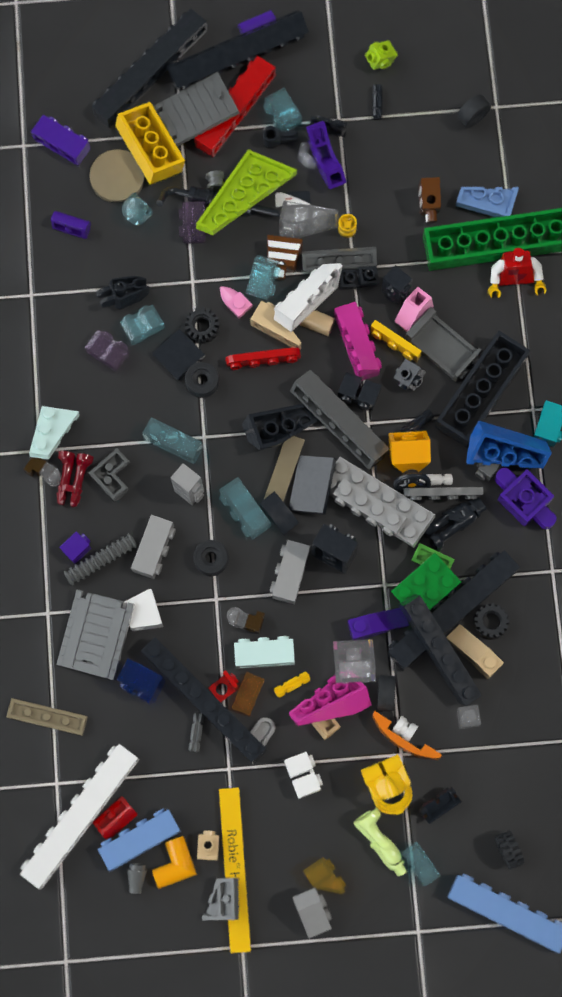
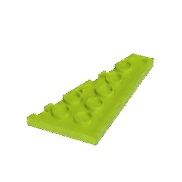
M247 150L196 223V229L213 236L297 175V169Z

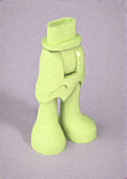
M378 808L373 811H367L358 817L353 824L371 842L370 847L376 851L390 870H394L397 876L405 874L407 870L403 866L404 860L400 851L377 827L376 822L380 818V811Z

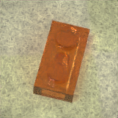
M246 672L232 709L250 716L265 679Z

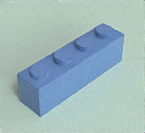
M163 808L154 813L155 817L148 821L145 818L136 823L137 827L130 831L127 828L120 832L117 839L112 841L110 838L102 842V847L98 851L108 870L113 871L180 833L181 830L169 809L165 811Z

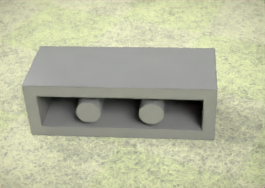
M183 463L171 476V482L174 491L189 504L193 505L195 502H200L204 496L202 479Z
M154 515L150 516L131 566L132 572L155 579V576L160 574L162 569L161 560L167 556L169 551L167 544L169 539H173L176 532L173 522Z
M287 540L286 545H282L280 556H283L282 562L277 563L275 574L278 576L276 582L272 581L270 593H273L272 599L295 605L310 552L309 545Z

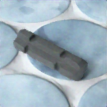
M194 713V724H192L191 742H189L188 749L191 752H199L204 715Z

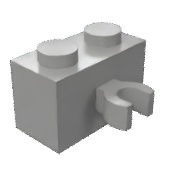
M315 888L293 897L309 938L331 929L329 920H332L328 908H323L327 906L322 894L318 896Z

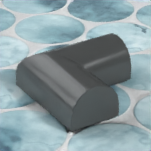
M118 448L89 472V475L114 502L122 498L128 491V487L119 479L117 474L130 461Z

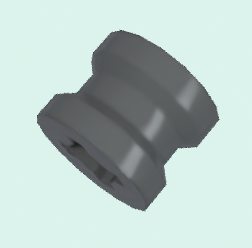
M211 171L206 174V180L209 182L207 185L208 190L218 192L225 183L223 181L224 172Z

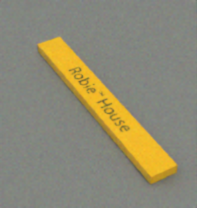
M239 788L219 789L225 878H238L239 920H228L230 953L250 952L251 944Z

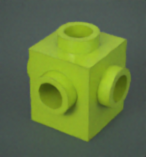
M390 41L371 44L365 56L373 70L379 68L385 69L390 66L398 54Z

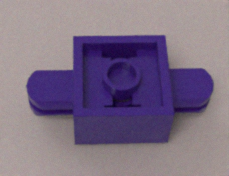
M508 468L500 469L495 476V482L504 491L499 495L498 501L524 527L534 520L542 529L552 528L557 517L547 505L553 500L554 495L528 469L519 477Z

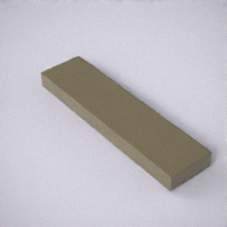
M293 436L283 443L264 499L275 491L284 502L305 442L304 439Z
M11 698L6 716L10 719L81 736L84 734L88 716Z

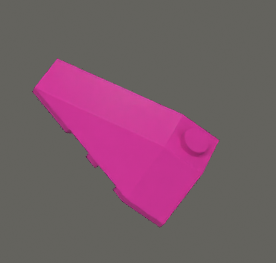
M348 668L327 680L328 684L325 687L315 690V695L310 699L303 700L289 712V716L300 726L356 714L371 706L367 687Z

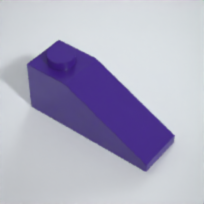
M400 608L367 614L348 620V627L353 642L409 626L408 620Z

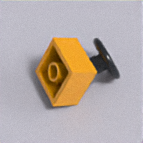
M427 431L388 433L389 456L392 465L403 473V475L394 480V490L404 494V488H429L431 486V479L427 475L419 473L431 463L430 438ZM419 479L424 480L425 484L419 483Z

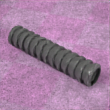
M127 533L126 537L122 536L121 540L117 539L116 543H111V546L107 545L105 549H100L99 553L98 551L95 552L94 556L90 555L89 559L85 558L84 562L80 561V564H75V567H70L68 571L65 570L64 575L70 585H75L76 581L77 583L80 582L81 578L85 579L86 575L89 577L91 572L95 573V570H100V567H105V564H110L117 557L121 558L123 553L126 555V552H131L132 548L136 549L137 544L132 535Z

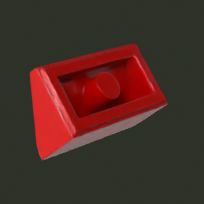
M121 796L92 823L100 834L108 840L114 837L138 814Z

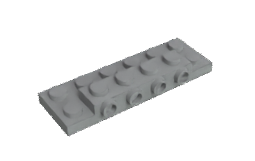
M339 457L336 461L329 496L333 497L338 505L349 507L354 515L365 517L370 525L374 527L378 525L383 528L382 531L388 536L394 535L414 548L434 520L435 514L342 457Z

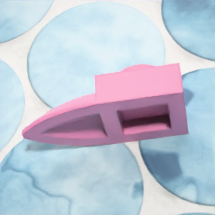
M220 287L223 302L238 318L242 317L253 307L252 303L241 292L238 293L229 287Z

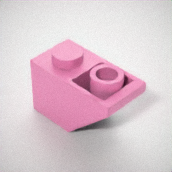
M417 287L404 301L395 319V323L407 332L430 307H434L432 297Z

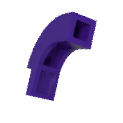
M324 121L307 126L306 130L311 152L327 187L332 189L346 184L343 167L333 152Z

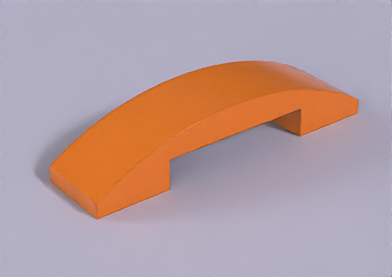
M374 711L372 715L374 722L382 734L395 746L420 758L440 759L442 754L425 744L422 750L389 730L388 727L391 721Z

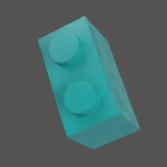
M546 400L533 437L545 440L549 446L554 447L556 442H561L562 431H560L562 427V405Z

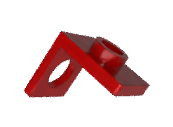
M226 670L223 672L224 676L209 687V690L220 702H223L239 689L237 678L233 673L228 674ZM219 684L227 686L228 691L226 694L219 695L216 692Z

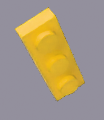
M375 320L372 323L370 332L373 337L385 341L392 350H398L403 353L402 355L407 360L415 362L419 360L422 352L420 349Z

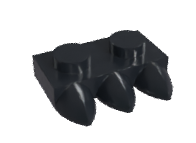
M311 116L310 125L324 121L328 134L346 137L347 123L339 119L330 120L323 116Z

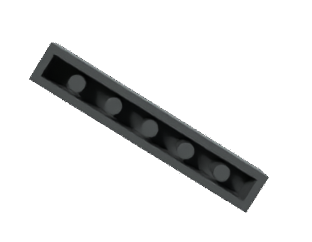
M309 370L294 382L290 391L368 470L386 456L390 449L386 443L380 440L373 433L372 429L367 427L360 420L359 416L354 414L347 407L346 403L340 400L332 389L320 380L318 375Z

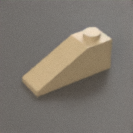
M261 301L250 319L251 326L292 348L295 347L301 350V342L293 331L290 332L274 320L275 305L270 302L265 303Z
M460 624L446 637L487 679L504 663L490 648Z

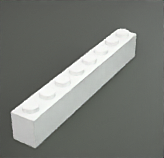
M120 744L117 747L114 745L107 754L109 756L105 763L101 762L95 769L96 775L84 783L83 792L80 795H75L71 801L72 806L68 811L64 810L59 816L58 820L60 822L58 825L50 828L46 834L48 838L43 844L39 843L33 851L35 855L32 859H27L22 865L21 869L23 871L20 875L38 889H42L138 763L139 759Z

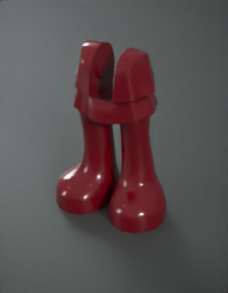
M58 451V459L63 463V471L58 486V493H56L57 502L59 505L64 506L66 494L69 491L72 492L70 506L77 507L82 498L80 495L83 491L82 482L85 471L93 463L94 457L79 453L76 458V455L72 452ZM76 459L75 478L73 485H70L72 469Z

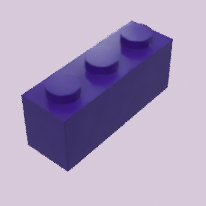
M42 115L31 131L35 141L77 166L80 165L90 151L89 140L85 136L75 134L66 125L63 127L53 117L48 118Z

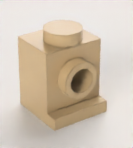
M203 831V835L199 834L197 859L218 860L219 835H215V831ZM210 841L212 847L206 849L204 847L205 842Z

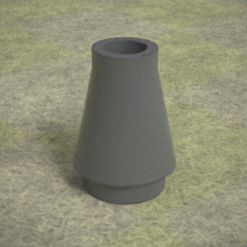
M129 864V868H127L129 893L141 894L147 873L145 864Z

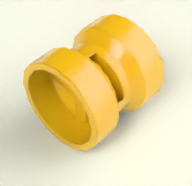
M352 214L342 215L338 222V232L344 238H351L356 233L357 220Z

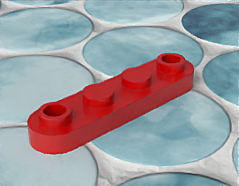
M293 347L234 354L226 357V366L230 367L231 370H238L243 366L255 368L259 367L260 364L277 365L279 362L285 361L287 363H295L301 358V352L299 348Z

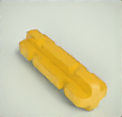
M305 671L299 674V677L295 676L284 682L282 686L275 687L274 692L280 698L286 692L289 693L302 686L301 684L308 683L311 678Z

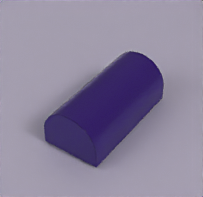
M270 10L239 23L238 29L242 34L276 18Z
M54 211L51 217L53 229L87 239L91 228L90 221L58 211Z

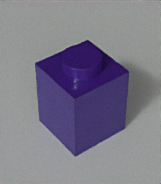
M77 531L59 547L74 564L92 549L89 545L91 541L86 535H79Z

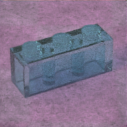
M152 417L142 433L144 440L195 464L203 449L201 441Z
M239 477L219 489L220 501L224 506L228 505L232 510L229 512L235 522L239 520L242 525L240 529L246 537L250 536L253 540L271 528V522Z

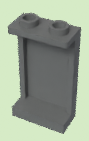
M432 307L407 331L405 336L406 341L420 349L425 357L455 382L459 378L463 379L469 373L468 368L472 364L475 365L481 357L482 350L474 348L437 317L436 310Z

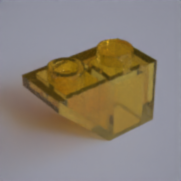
M321 858L303 870L313 888L338 894L346 892L344 890L346 884L340 876L336 878L333 873L335 867L329 859L325 861L324 858Z

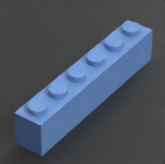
M463 874L462 877L456 876L448 893V899L556 953L561 952L562 922L555 920L553 923L547 920L548 915L538 910L536 913L528 910V905L520 901L515 904L509 901L510 896L499 892V895L491 892L492 887L481 883L479 886L473 883L474 878Z

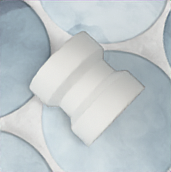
M401 716L392 732L409 742L418 726L414 723L410 724L405 717Z

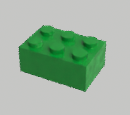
M434 553L391 592L400 602H403L413 594L421 595L430 610L458 586L461 581L441 558Z

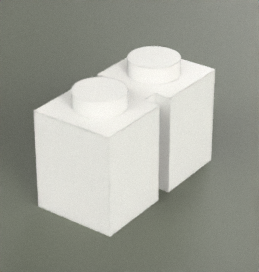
M307 752L284 760L290 778L310 772L309 775L292 781L298 799L321 791L320 786L323 783L320 775H315L313 767L316 765L312 755L308 756Z

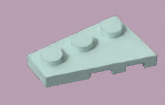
M42 406L29 452L30 457L49 459L61 443L62 437L71 429L74 420L78 419L79 411Z

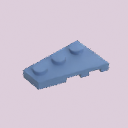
M461 187L456 206L496 218L510 216L519 187H512V189H503V187H496L495 189Z

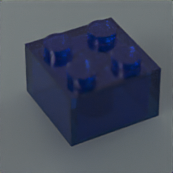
M127 659L116 679L120 683L119 686L122 690L130 694L133 691L136 692L138 698L147 703L150 700L153 702L157 700L166 683L163 676L130 659Z

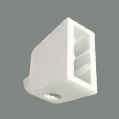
M148 589L123 602L124 609L127 608L128 602L135 604L129 625L132 631L163 627L152 589Z

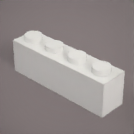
M340 263L322 264L318 269H314L306 280L300 282L295 291H290L283 302L280 301L275 306L274 320L292 332L338 288L343 265Z

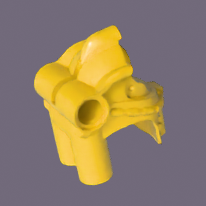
M397 754L361 770L378 810L382 813L394 815L403 813L412 801L413 794L410 787L411 781L399 755ZM404 792V797L397 803L387 804L382 800L392 798Z

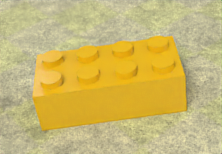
M151 102L118 114L115 126L149 184L182 172L185 159Z

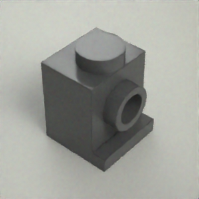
M478 463L476 465L478 470L475 475L480 480L489 482L501 464L491 463V465H483Z

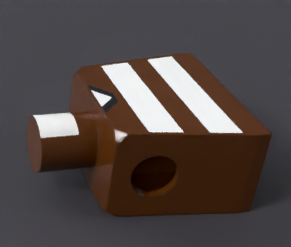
M440 177L421 178L418 186L420 213L425 214L426 223L437 222V213L441 209Z
M267 235L268 269L275 271L274 279L283 281L285 280L286 272L293 273L295 271L302 251L303 239Z

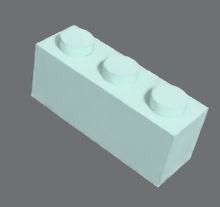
M289 636L277 637V640H269V638L264 637L258 638V641L250 642V639H239L238 643H234L236 669L295 665L293 639H289Z

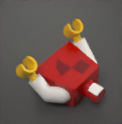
M515 248L513 252L503 253L501 259L491 268L490 283H492V286L488 288L490 297L492 298L494 291H496L497 298L501 296V292L497 287L498 284L499 286L534 283V281H536L534 286L535 293L538 295V288H543L545 294L546 286L542 282L543 272L541 263L535 257H531L530 251H524L522 248Z

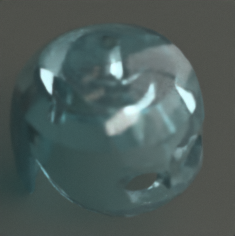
M136 192L132 193L122 206V214L125 219L137 226L146 222L153 214V210Z

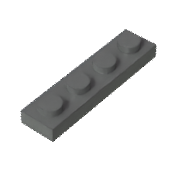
M376 247L302 251L303 272L318 269L322 264L340 263L343 265L342 269L358 268L359 266H377Z
M483 487L404 488V496H410V500H422V496H429L431 500L440 499V496L447 495V499H458V495H465V499H477V495H483Z

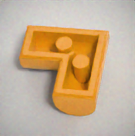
M184 836L165 843L171 863L152 869L159 889L197 875Z

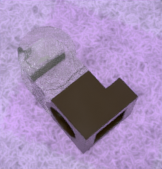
M31 457L23 469L31 477L36 473L49 486L60 484L62 476L59 470L42 458Z
M233 607L227 612V619L230 625L256 634L260 633L265 613L257 611L256 616L244 613L238 607Z

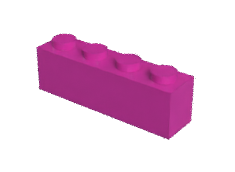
M356 302L334 308V316L355 375L361 377V381L378 376L382 366L379 357L376 358L374 355L376 351L374 342L368 338L370 334L368 325L362 321L364 317L362 308L357 307Z

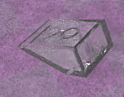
M283 200L279 219L280 235L289 238H301L335 229L338 227L339 210Z

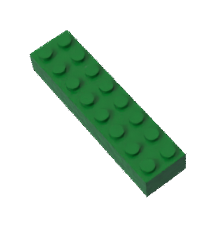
M562 208L424 228L423 241L429 271L498 261L503 253L513 252L515 248L530 251L531 256L561 252Z

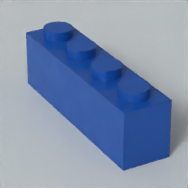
M478 421L470 436L466 463L474 464L475 462L482 463L483 465H491L492 463L508 467L509 465H519V467L543 469L552 452L545 440Z

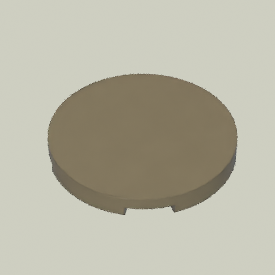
M110 150L103 153L94 161L90 170V181L93 190L100 198L108 202L129 201L139 194L144 185L145 175L132 153L125 150Z

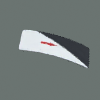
M291 191L275 194L276 207L311 204L309 191Z

